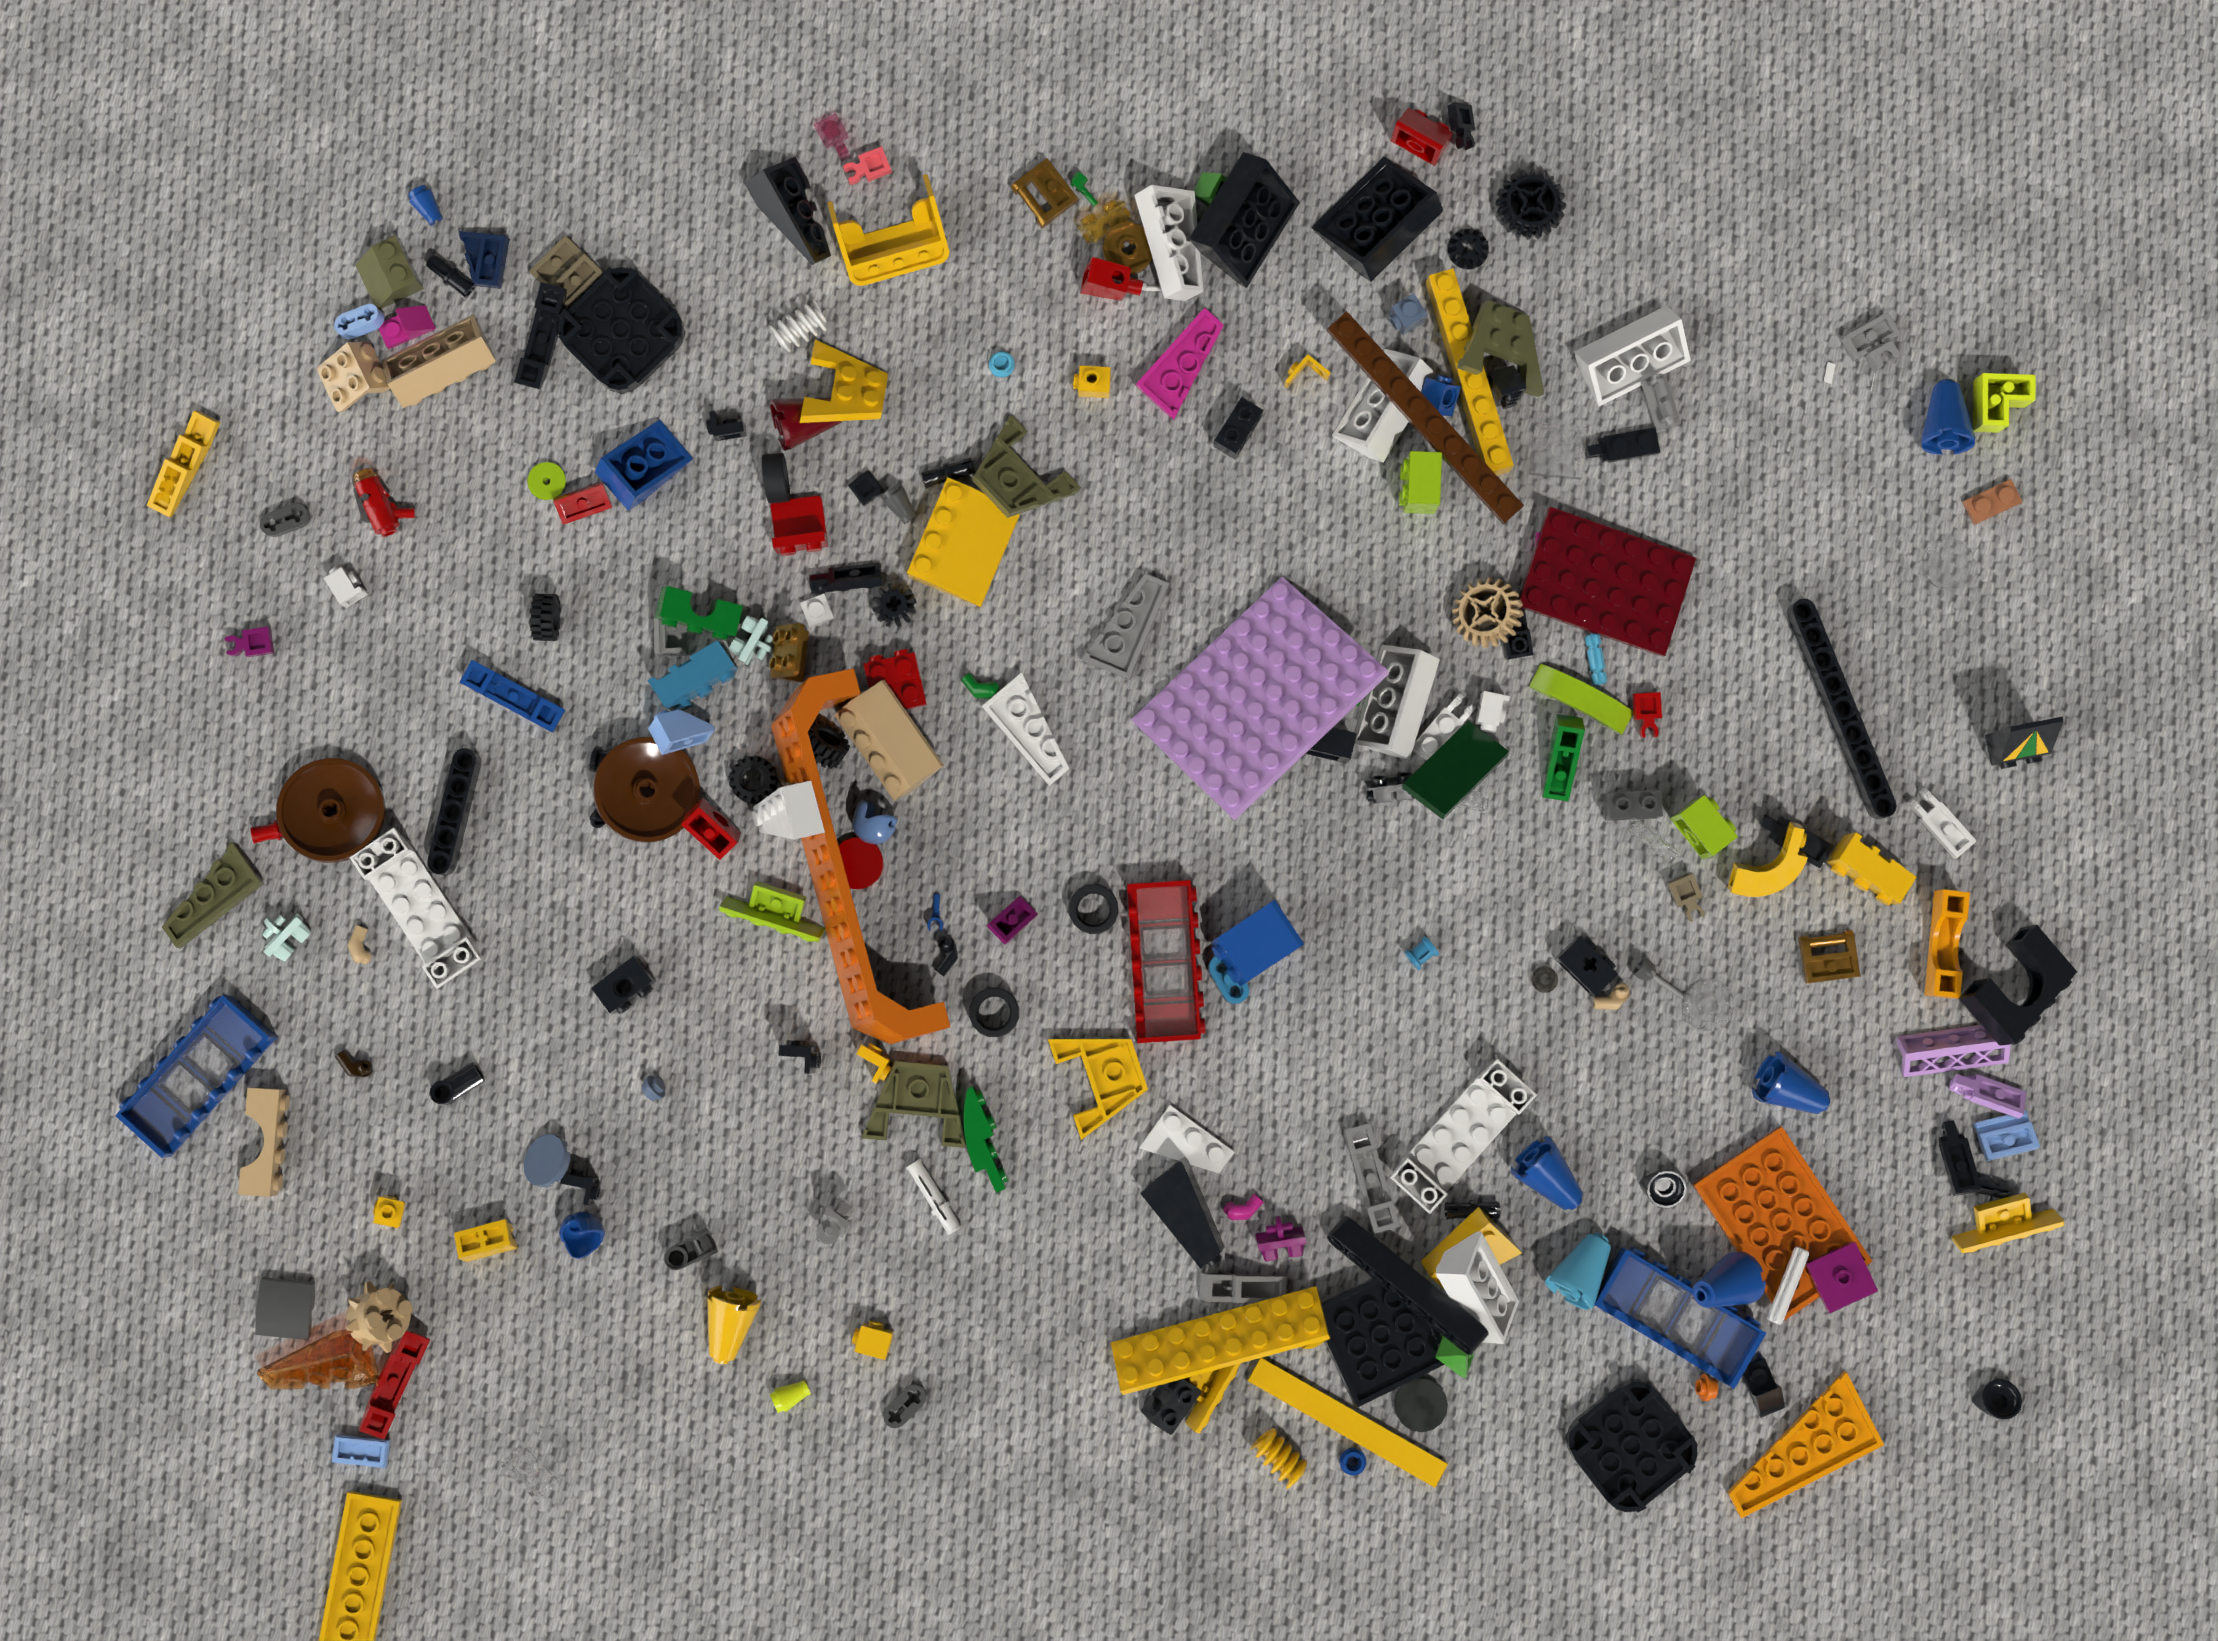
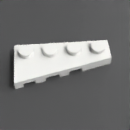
M1021 672L983 704L982 708L1050 787L1070 769Z

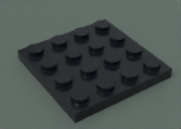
M1373 1278L1321 1303L1330 1339L1324 1341L1356 1408L1445 1365L1436 1358L1442 1340L1439 1332Z

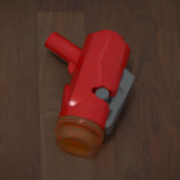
M372 468L362 469L353 475V485L355 487L353 491L361 519L364 523H371L375 534H381L382 537L393 535L397 532L396 528L400 525L397 518H415V508H397L394 503H390L388 499L390 494L381 484L378 474Z

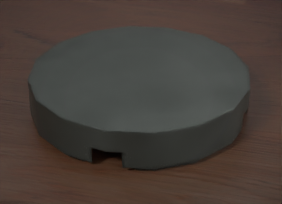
M1417 1378L1398 1389L1395 1394L1394 1408L1396 1416L1405 1427L1412 1431L1427 1432L1435 1429L1442 1423L1447 1414L1448 1402L1446 1394L1437 1383L1427 1378Z

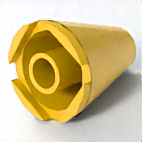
M715 1286L710 1288L707 1296L709 1356L716 1363L728 1364L729 1361L735 1360L760 1308L761 1299L757 1300L758 1295L748 1290L732 1287L734 1292L722 1291L723 1286Z

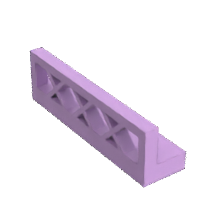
M1982 1025L1897 1036L1898 1048L1903 1056V1077L2009 1063L2011 1044L1999 1046ZM1995 1049H2002L2001 1055H1988ZM1967 1053H1976L1971 1059H1962ZM1943 1056L1950 1057L1943 1063H1936ZM1923 1060L1919 1066L1910 1067L1911 1061Z

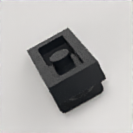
M1763 1357L1749 1363L1742 1376L1760 1418L1785 1408L1782 1388L1775 1383L1766 1359Z

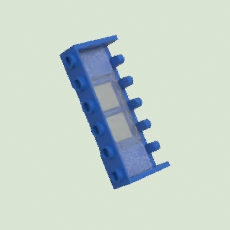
M232 995L216 997L209 1004L210 1010L204 1017L200 1016L192 1023V1030L187 1036L180 1037L174 1043V1050L168 1057L164 1056L157 1062L154 1073L150 1077L146 1076L139 1082L137 1092L132 1097H127L119 1105L121 1110L115 1116L161 1158L172 1157L278 1038Z
M1632 1246L1629 1250L1621 1247L1601 1282L1595 1306L1735 1389L1766 1335V1332L1759 1329L1761 1323L1749 1316L1745 1320L1737 1316L1738 1310L1733 1306L1710 1308L1700 1306L1694 1298L1693 1289L1690 1287L1691 1281L1677 1274L1676 1278L1666 1273L1669 1268L1655 1260L1652 1264L1643 1259L1645 1254Z

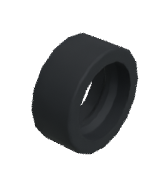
M784 453L762 455V475L768 503L789 502L790 485Z
M1088 884L1079 888L1073 894L1069 903V915L1073 924L1080 931L1088 934H1101L1109 930L1116 922L1119 913L1115 895L1107 887L1099 884ZM1089 894L1101 895L1109 904L1108 917L1098 925L1085 923L1078 913L1080 901Z
M987 988L980 991L973 998L969 1007V1018L972 1026L980 1034L987 1037H1001L1015 1028L1019 1019V1006L1010 992L1001 988ZM999 997L1009 1006V1019L999 1028L985 1026L980 1020L979 1008L981 1003L987 998Z

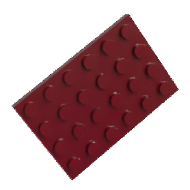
M1549 507L1518 600H1521L1523 606L1520 608L1664 657L1669 647L1696 557Z

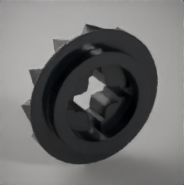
M1473 228L1461 229L1452 235L1448 243L1450 260L1462 269L1470 270L1481 266L1489 254L1488 240L1484 237L1483 232H1478ZM1475 240L1476 242L1473 247L1475 253L1469 251L1462 256L1465 248L1462 243L1469 245Z

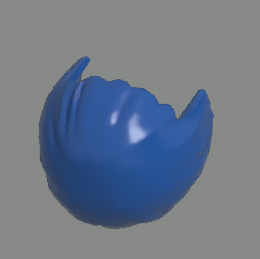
M583 1211L565 1217L560 1225L559 1235L569 1255L580 1259L588 1256L600 1246L605 1236V1230L601 1221L595 1215Z

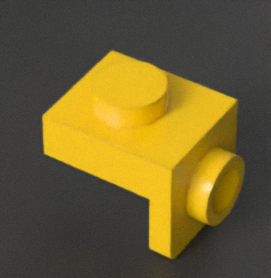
M869 1043L868 1047L861 1045L856 1054L879 1067L872 1082L877 1084L880 1079L885 1081L892 1069L889 1066L891 1060L881 1055L883 1050L872 1043Z
M379 1196L373 1209V1215H375L373 1223L399 1228L402 1223L406 1203L397 1200L395 1196Z

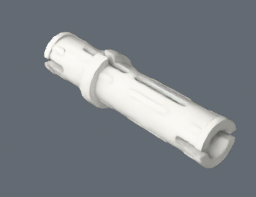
M921 1159L906 1167L933 1209L931 1211L932 1215L937 1216L947 1235L949 1236L963 1227L950 1208L951 1203L949 1201L946 1202L921 1162Z

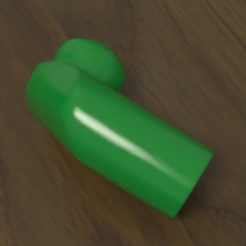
M971 672L961 679V682L973 697L977 699H991L1000 691L997 682L979 683Z

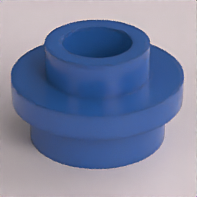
M1348 1448L1340 1456V1467L1348 1475H1358L1366 1467V1457L1361 1450ZM1356 1457L1358 1459L1357 1465L1350 1466L1348 1459Z

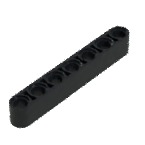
M1344 1216L1327 1235L1328 1241L1337 1250L1464 1353L1472 1355L1489 1335L1488 1330L1477 1319L1350 1217Z

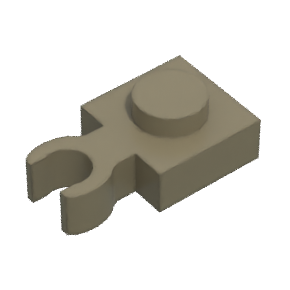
M1692 872L1667 882L1676 906L1678 908L1685 906V916L1689 921H1693L1690 914L1695 909L1698 910L1701 917H1704L1703 909L1696 902V900L1703 898Z

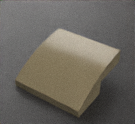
M565 235L529 273L540 283L567 289L565 308L567 309L602 274V270Z

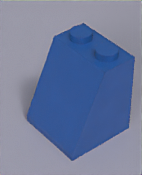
M1275 900L1211 942L1214 955L1218 960H1223L1228 968V976L1234 983H1238L1239 986L1247 983L1304 945Z

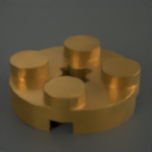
M1126 221L1116 224L1107 233L1103 244V256L1106 261L1130 267V275H1134L1145 270L1153 258L1144 227L1134 224L1135 222ZM1125 242L1136 246L1133 254L1128 255V253L1122 252Z

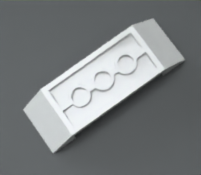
M395 828L350 857L363 879L369 880L425 963L422 968L436 989L482 959L474 938L414 848Z
M1496 1059L1474 1079L1410 1150L1390 1178L1425 1211L1431 1214L1448 1195L1446 1192L1512 1118L1516 1114L1520 1115L1537 1094L1503 1063Z

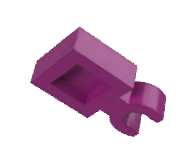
M268 626L242 630L243 638L233 635L224 638L226 642L236 643L235 649L226 651V654L230 656H239L243 651H245L246 657L274 654L272 631Z

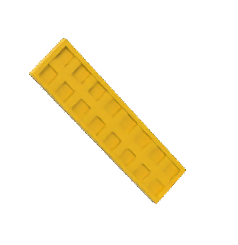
M1315 1286L1111 1342L1120 1392L1122 1395L1321 1342L1330 1339L1319 1292Z

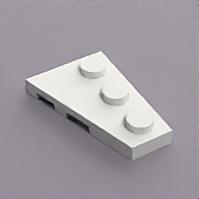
M1169 1105L1139 1147L1140 1149L1178 1161L1185 1156L1190 1165L1216 1173L1221 1172L1234 1154L1233 1150L1171 1105Z

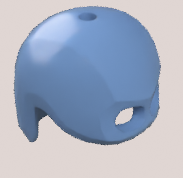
M861 800L856 806L853 817L855 834L862 841L870 844L886 842L893 835L898 818L890 815L874 816V804Z

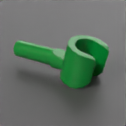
M1076 172L1071 180V187L1075 186V190L1081 192L1091 205L1095 207L1098 202L1088 189L1084 187L1088 181L1087 177L1080 172Z

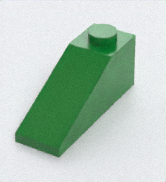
M1556 714L1543 798L1569 802L1585 733L1583 718Z

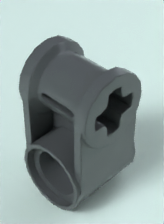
M705 1228L670 1247L664 1254L666 1266L671 1270H680L717 1253V1248H713L707 1236L708 1229ZM674 1250H679L684 1254V1261L680 1265L673 1263L671 1260V1254Z

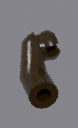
M346 1049L335 1056V1059L350 1077L364 1078L372 1073L373 1068L370 1061L353 1060Z

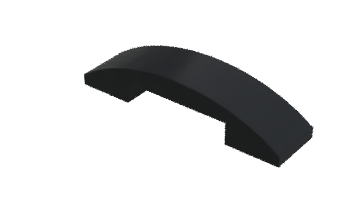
M540 283L534 306L537 310L524 358H520L514 383L541 389L558 339L559 315L565 309L567 289Z

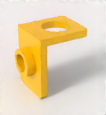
M1307 354L1301 363L1296 361L1287 373L1290 376L1286 379L1284 387L1288 388L1306 365L1326 381L1331 373Z

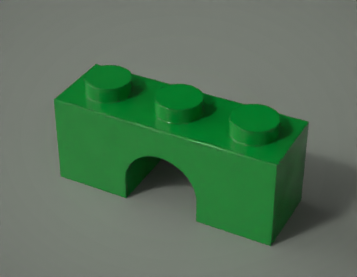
M670 586L661 588L655 618L662 620V625L677 628V624L687 626L686 631L702 634V631L712 633V638L727 641L728 637L736 636L743 608L742 605L716 599L712 601L709 613L703 617L695 614L691 608L692 592Z

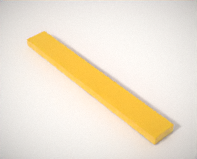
M1259 1358L1247 1380L1434 1488L1437 1486L1448 1465L1445 1461L1264 1358Z

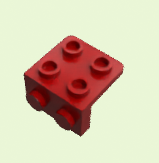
M820 496L790 499L789 502L771 504L774 530L772 544L777 554L789 556L796 554V551L817 552L821 551L824 547H829L823 501Z

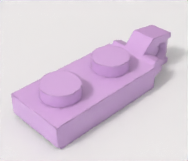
M1956 1074L1950 1080L1949 1090L1963 1095V1098L2018 1119L2024 1115L2026 1091L1978 1074L1975 1076L1968 1075L1967 1077Z

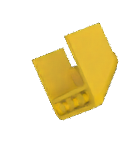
M928 174L922 175L928 197L920 199L913 204L911 208L912 221L866 234L863 233L862 227L857 221L846 220L838 222L833 202H827L849 279L853 284L858 286L872 284L935 266L947 260L949 248Z

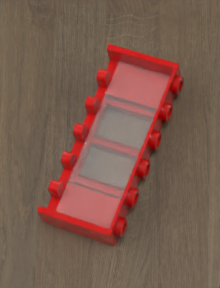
M1191 880L1127 884L1137 1043L1201 1039V1034H1206L1205 1018H1200L1199 1007H1204L1203 991L1198 992L1197 981H1202L1201 965H1196V955L1200 954V939H1194V928H1199L1198 912H1193L1192 902H1197L1196 886H1191Z

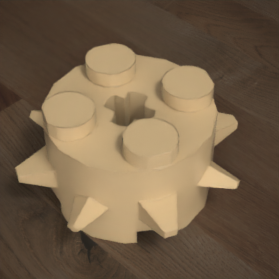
M370 1281L365 1282L364 1294L354 1299H348L350 1305L346 1321L349 1320L350 1323L346 1326L347 1331H353L350 1334L356 1341L363 1344V1351H366L372 1345L379 1344L386 1353H389L392 1350V1342L400 1339L409 1327L410 1314L413 1311L411 1302L406 1300L397 1290H394L393 1284H390L387 1288L377 1289Z

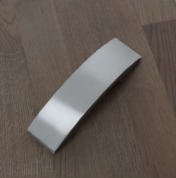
M1368 1123L1344 1130L1374 1234L1400 1227L1378 1155V1148L1371 1124Z

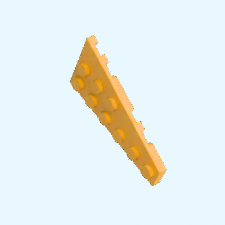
M1843 1371L1727 1491L1740 1518H1744L1884 1446L1846 1371Z

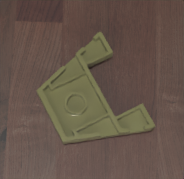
M1490 300L1482 303L1472 327L1473 334L1471 339L1466 342L1464 347L1465 354L1459 360L1457 368L1474 375L1483 372L1485 352L1521 366L1520 376L1527 388L1524 393L1536 397L1544 395L1530 316Z
M1013 415L1008 418L972 479L1007 518L1072 496L1081 489L1066 471L1048 485H1045L1016 455L1011 447L1026 436L1028 431Z
M895 1061L862 1138L886 1141L889 1113L944 1118L941 1146L966 1148V1140L949 1066Z

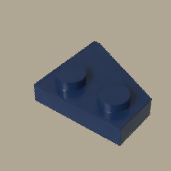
M460 231L459 237L464 243L466 250L464 254L467 263L470 265V275L473 284L478 287L501 289L510 239L504 235Z

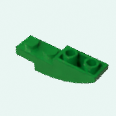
M974 1086L967 1089L964 1105L966 1145L975 1173L985 1169L995 1192L998 1193L1007 1188L1005 1183L1009 1179L1003 1166L998 1168L994 1158L998 1157L993 1143L987 1144L986 1141L987 1138L995 1135L993 1129H996L997 1125L992 1114L986 1115L982 1105L986 1104V1100L981 1089L975 1090Z

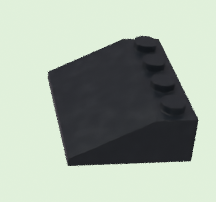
M1243 152L1189 240L1202 255L1238 284L1247 288L1300 204V201L1266 159Z
M1383 157L1311 228L1354 271L1372 282L1444 210L1436 191L1386 157Z

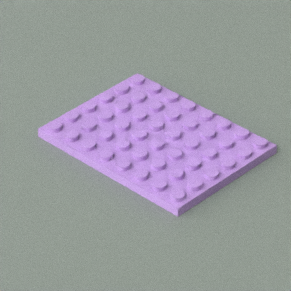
M1281 577L1131 720L1235 821L1372 691L1389 672L1295 587Z

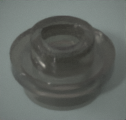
M1539 967L1532 973L1531 983L1538 992L1548 993L1556 988L1558 976L1550 967ZM1544 974L1549 977V983L1546 985L1540 981L1541 976Z

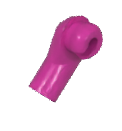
M1253 1194L1244 1205H1236L1232 1201L1226 1203L1223 1211L1230 1220H1248L1264 1202Z

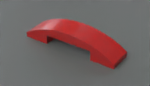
M406 1330L404 1335L398 1339L372 1391L358 1429L359 1431L385 1439L395 1418V1409L416 1364H420L430 1342L429 1338Z

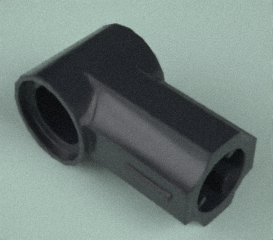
M472 1062L442 1081L435 1082L430 1088L429 1095L433 1102L437 1104L450 1105L459 1097L484 1083L485 1080L478 1067ZM446 1085L450 1090V1095L447 1099L441 1100L438 1095L439 1090L442 1086Z

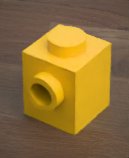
M1079 365V374L1074 373L1073 389H1078V397L1109 398L1111 367Z
M869 1320L868 1324L863 1323L860 1329L856 1328L852 1338V1344L856 1345L854 1352L886 1360L894 1331L884 1329L885 1324L878 1321Z

